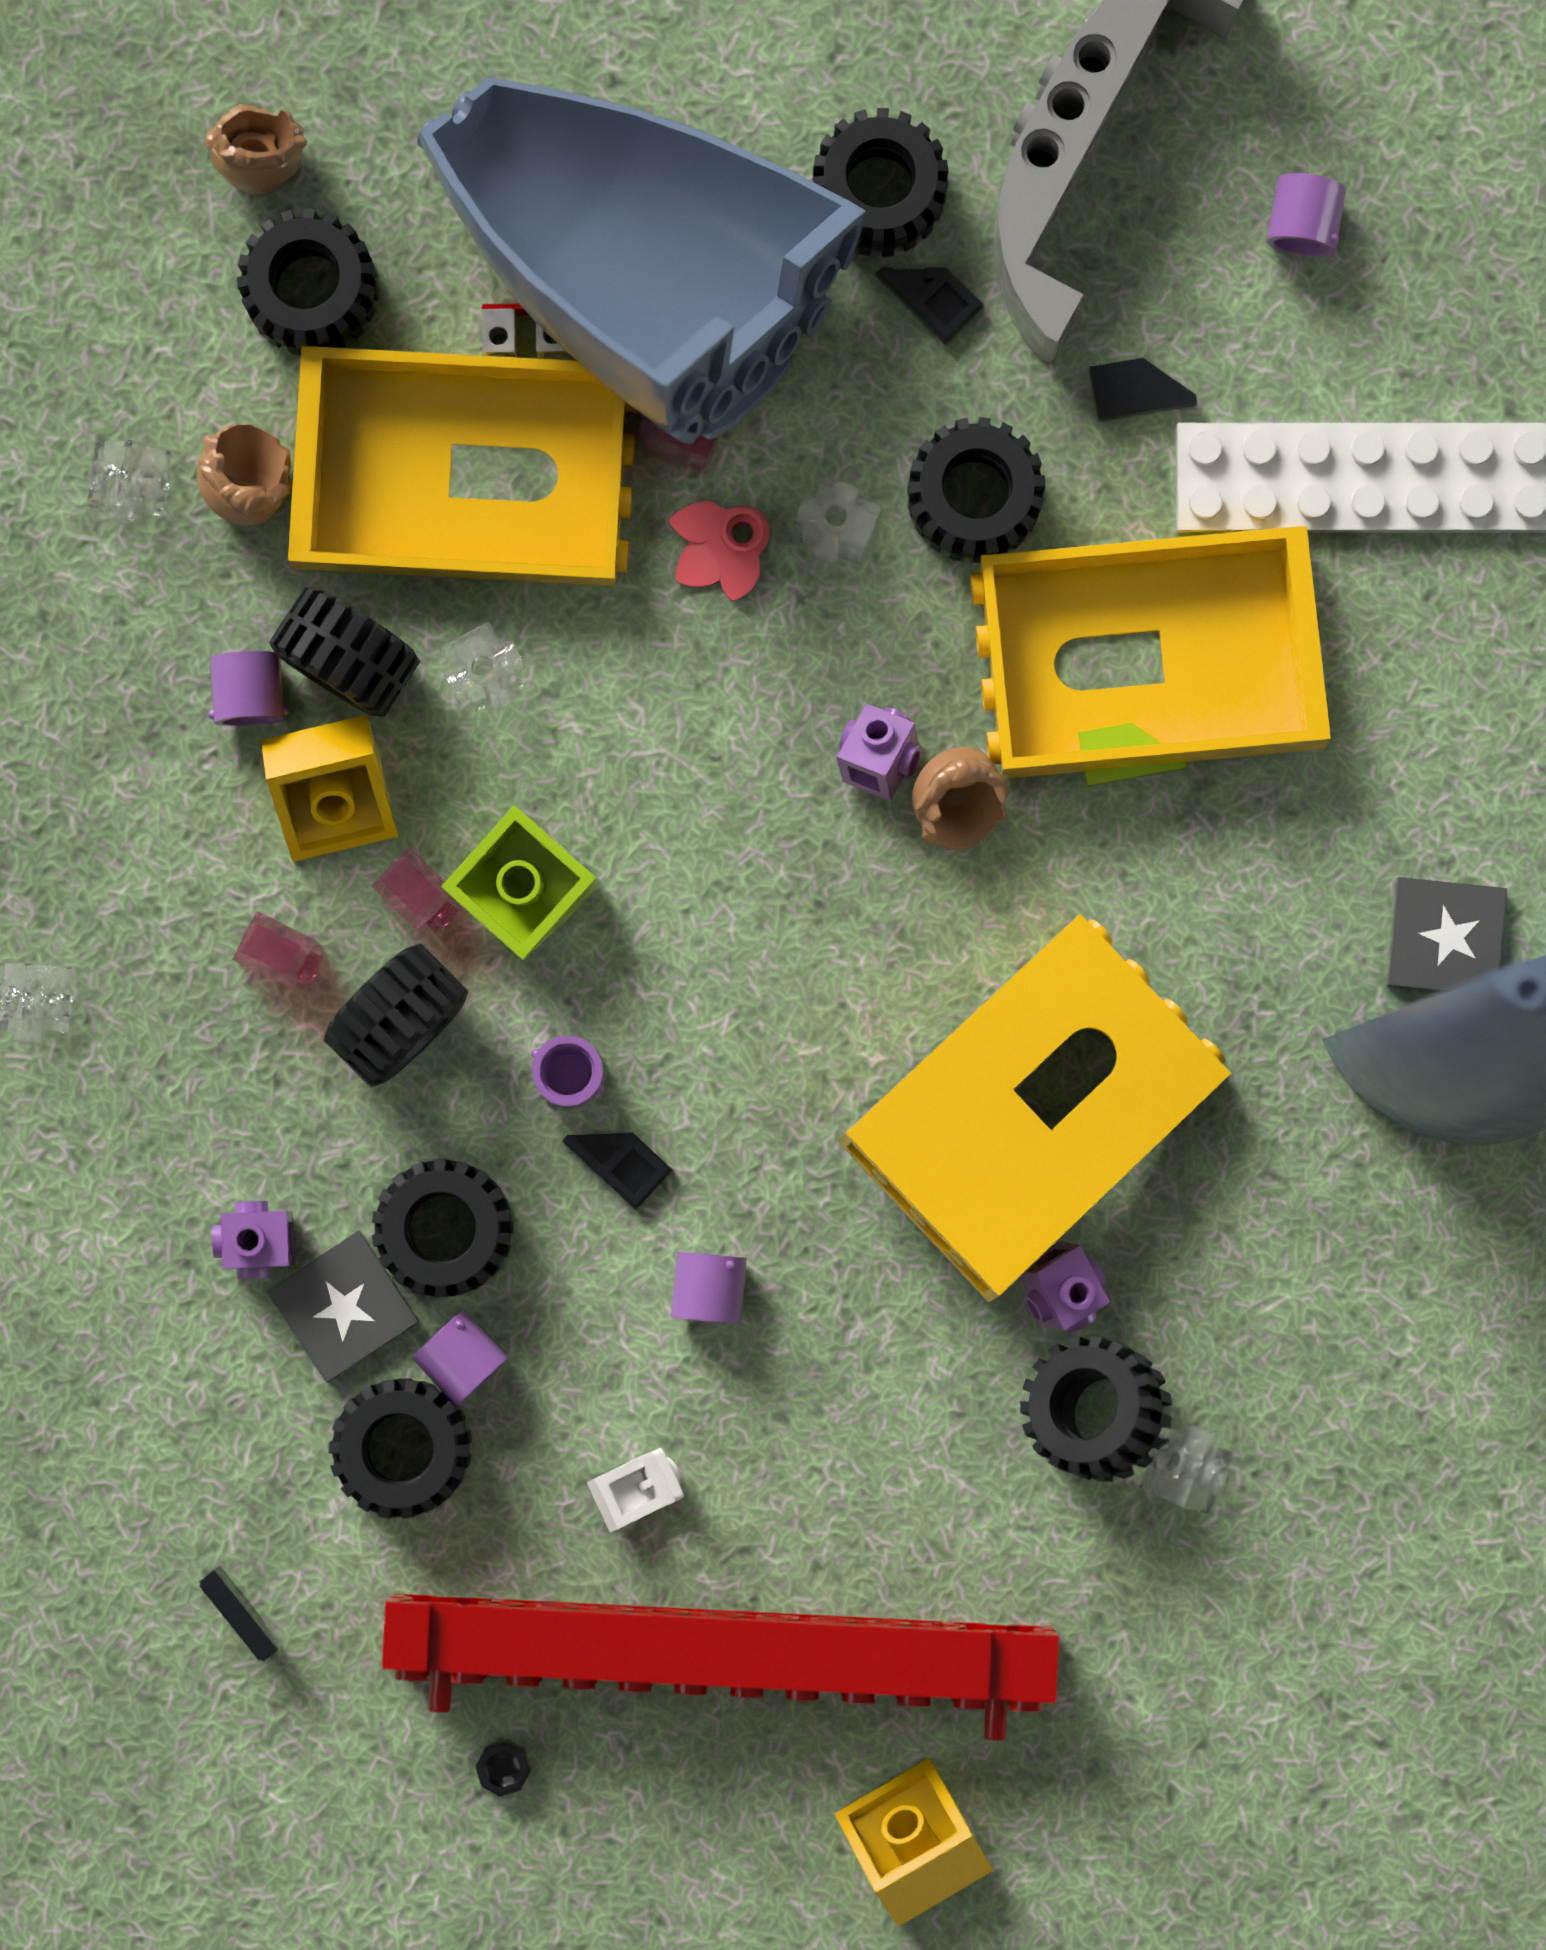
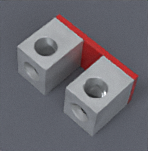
M520 303L482 304L483 356L517 357V316H530ZM536 323V352L538 358H571V354L559 343H547L545 339L549 334ZM497 334L508 336L506 342L502 345L493 344L491 342L492 338Z

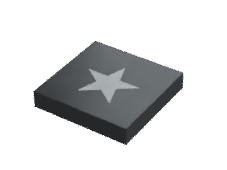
M1405 877L1396 878L1386 986L1443 992L1500 970L1507 888Z
M359 1230L267 1290L326 1383L420 1322Z

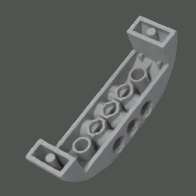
M1104 0L1082 24L1064 56L1061 58L1053 54L1039 80L1041 86L1035 99L1039 100L1037 105L1028 101L1013 128L1015 134L1010 145L1014 147V150L1008 161L995 216L993 246L997 281L1007 311L1023 339L1039 359L1049 364L1052 363L1076 319L1083 294L1031 267L1169 11L1172 10L1228 39L1248 0ZM1085 69L1095 70L1097 73H1091L1086 71ZM1057 115L1069 116L1073 120H1064ZM1039 161L1045 163L1049 167L1040 168L1033 165L1031 162Z

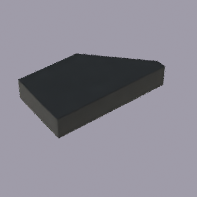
M881 267L876 272V277L945 345L984 308V304L946 267H924V269Z
M1144 358L1089 367L1098 422L1192 407L1198 403L1195 393Z
M634 1133L567 1135L562 1140L564 1144L635 1210L673 1171Z
M221 1566L199 1581V1587L259 1661L262 1660L264 1662L279 1650L258 1612Z

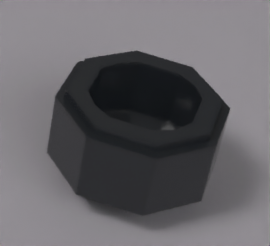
M508 1739L487 1745L475 1766L481 1787L499 1797L520 1791L532 1770L526 1749Z

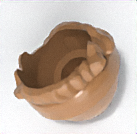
M239 104L224 114L220 121L208 131L205 146L209 148L211 163L230 185L249 194L261 197L276 191L290 177L297 173L302 161V149L306 147L307 139L303 137V127L294 121L289 111L280 110L279 114H271L265 109Z
M250 423L226 426L223 430L218 431L216 435L205 436L202 439L205 449L198 459L197 484L207 505L221 518L239 525H259L272 518L282 506L293 487V481L289 479L291 467L289 449L282 446L277 437Z
M972 747L952 748L935 756L921 769L912 791V807L916 819L923 828L922 838L925 842L934 843L937 847L945 848L946 850L968 849L988 836L989 831L996 828L997 822L1006 817L1007 812L1003 803L1006 801V796L1009 795L1010 789L1007 786V781L999 775L994 763L982 751Z

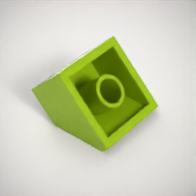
M513 805L441 887L517 956L525 960L570 918L601 881L528 815Z

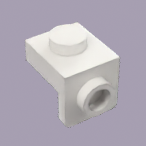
M661 1448L641 1455L587 1482L609 1532L618 1530L664 1506L684 1498L680 1487L681 1476L675 1463L666 1457Z

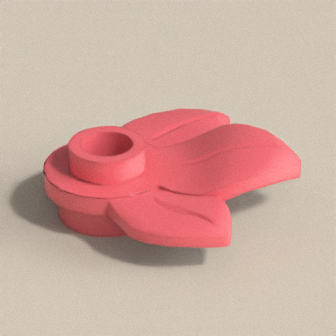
M701 501L683 507L669 519V524L675 532L689 542L679 559L676 570V581L679 584L700 588L711 586L720 581L724 593L731 601L742 598L755 587L760 577L758 555L765 550L770 538L769 524L760 511L750 506H736L726 510L711 501ZM740 524H746L753 530L752 539L746 543H739L732 536L734 528Z

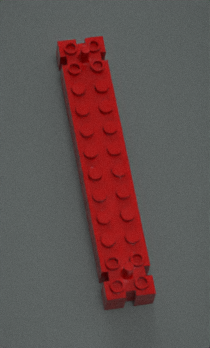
M395 1593L385 1601L381 1669L395 1670L394 1679L402 1681H428V1676H430L429 1711L436 1713L450 1712L452 1683L483 1684L484 1679L488 1678V1675L507 1676L506 1685L517 1687H538L543 1678H561L562 1688L576 1690H593L596 1688L598 1680L618 1681V1691L635 1693L651 1692L653 1683L674 1684V1693L681 1695H707L708 1686L730 1687V1696L738 1698H763V1689L785 1690V1699L796 1701H818L819 1692L841 1693L842 1702L854 1704H874L875 1694L896 1695L898 1705L912 1707L931 1706V1697L951 1698L954 1708L985 1709L984 1739L1004 1741L1006 1739L1008 1705L1011 1711L1042 1712L1043 1703H1056L1059 1635L1052 1626L998 1625L972 1622L477 1597H443Z

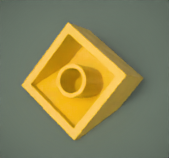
M367 715L261 740L266 781L292 862L398 837L378 749Z
M930 1758L925 1759L834 1813L876 1895L898 1927L994 1871Z

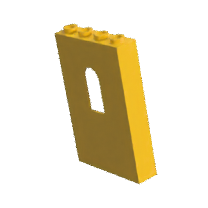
M301 346L288 562L293 569L616 587L617 573L628 572L629 540H619L620 519H631L632 487L622 486L623 466H634L635 433H625L626 413H637V410L609 390L579 361ZM452 444L542 450L552 457L557 466V484L547 497L533 502L449 497Z
M1307 526L982 555L979 572L970 573L973 606L983 605L985 625L976 626L978 658H988L990 678L981 679L984 712H994L996 731L986 733L987 753L994 765L999 764L1000 775L1004 779L1172 762H1193L1323 750L1331 739ZM1159 631L1164 683L1075 690L1063 684L1056 674L1054 666L1055 656L1058 650L1071 640ZM1132 723L1162 743L1081 751L1078 732Z
M1081 913L837 1141L988 1303L1000 1296L1231 1074L1223 1065L1226 1059L1222 1052L1211 1041L1205 1038L1200 1040L1187 1027L1188 1019L1180 1007L1169 999L1162 1000L1148 985L1150 984V978L1144 969L1131 959L1125 961L1111 946L1113 940L1107 930L1093 919L1087 921ZM1082 1029H1094L1104 1033L1112 1041L1116 1050V1064L1113 1071L1051 1130L1018 1096L1014 1089L1073 1033Z

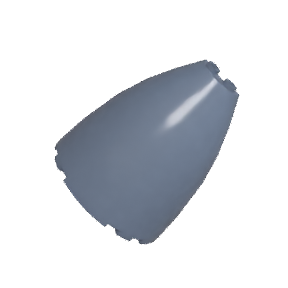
M488 77L472 91L464 92L453 106L452 117L444 112L438 118L430 119L422 127L417 139V144L424 149L454 210L485 260L531 318L609 390L676 439L689 444H693L698 435L711 440L735 426L765 399L788 372L792 363L787 359L797 347L801 334L813 336L832 303V299L826 296L825 293L833 284L839 268L842 270L848 269L865 216L864 209L787 168L704 131L632 107L562 90Z
M1546 955L1530 961L1526 959L1322 1039L1332 1061L1351 1088L1378 1112L1409 1131L1450 1143L1478 1145L1513 1141L1534 1135L1546 1129Z

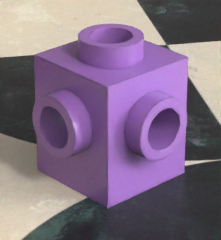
M865 704L858 719H851L842 732L837 761L842 782L891 801L904 776L910 777L914 774L922 756V747L919 746L915 722H912L906 714L897 709L886 707L881 710Z
M268 1201L235 1202V1213H221V1225H213L214 1258H222V1269H237V1279L270 1278V1267L295 1266L293 1211H268ZM252 1230L259 1237L258 1245L253 1250L249 1249L246 1245V1236Z
M1059 1241L1046 1250L1019 1276L1028 1292L1024 1296V1301L1029 1312L1038 1323H1044V1325L1067 1330L1068 1332L1080 1330L1097 1318L1095 1313L1097 1310L1110 1303L1102 1288L1106 1285L1105 1276L1098 1264L1091 1257H1086L1081 1245Z

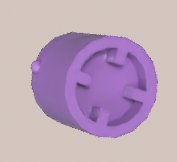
M1289 173L1278 176L1266 243L1276 250L1312 257L1333 255L1336 251L1347 188L1334 179L1319 175Z
M230 652L218 654L209 659L213 710L209 711L208 716L210 719H213L214 724L220 726H249L272 724L285 719L289 708L284 705L281 659L275 652Z
M573 1035L557 1036L545 1042L540 1049L532 1051V1057L534 1058L532 1064L533 1082L538 1092L553 1105L566 1109L579 1108L593 1101L599 1093L603 1092L605 1080L604 1062L596 1048L585 1039Z
M677 1252L671 1318L741 1324L747 1258Z
M462 1310L439 1330L412 1357V1360L458 1407L494 1374L509 1357Z

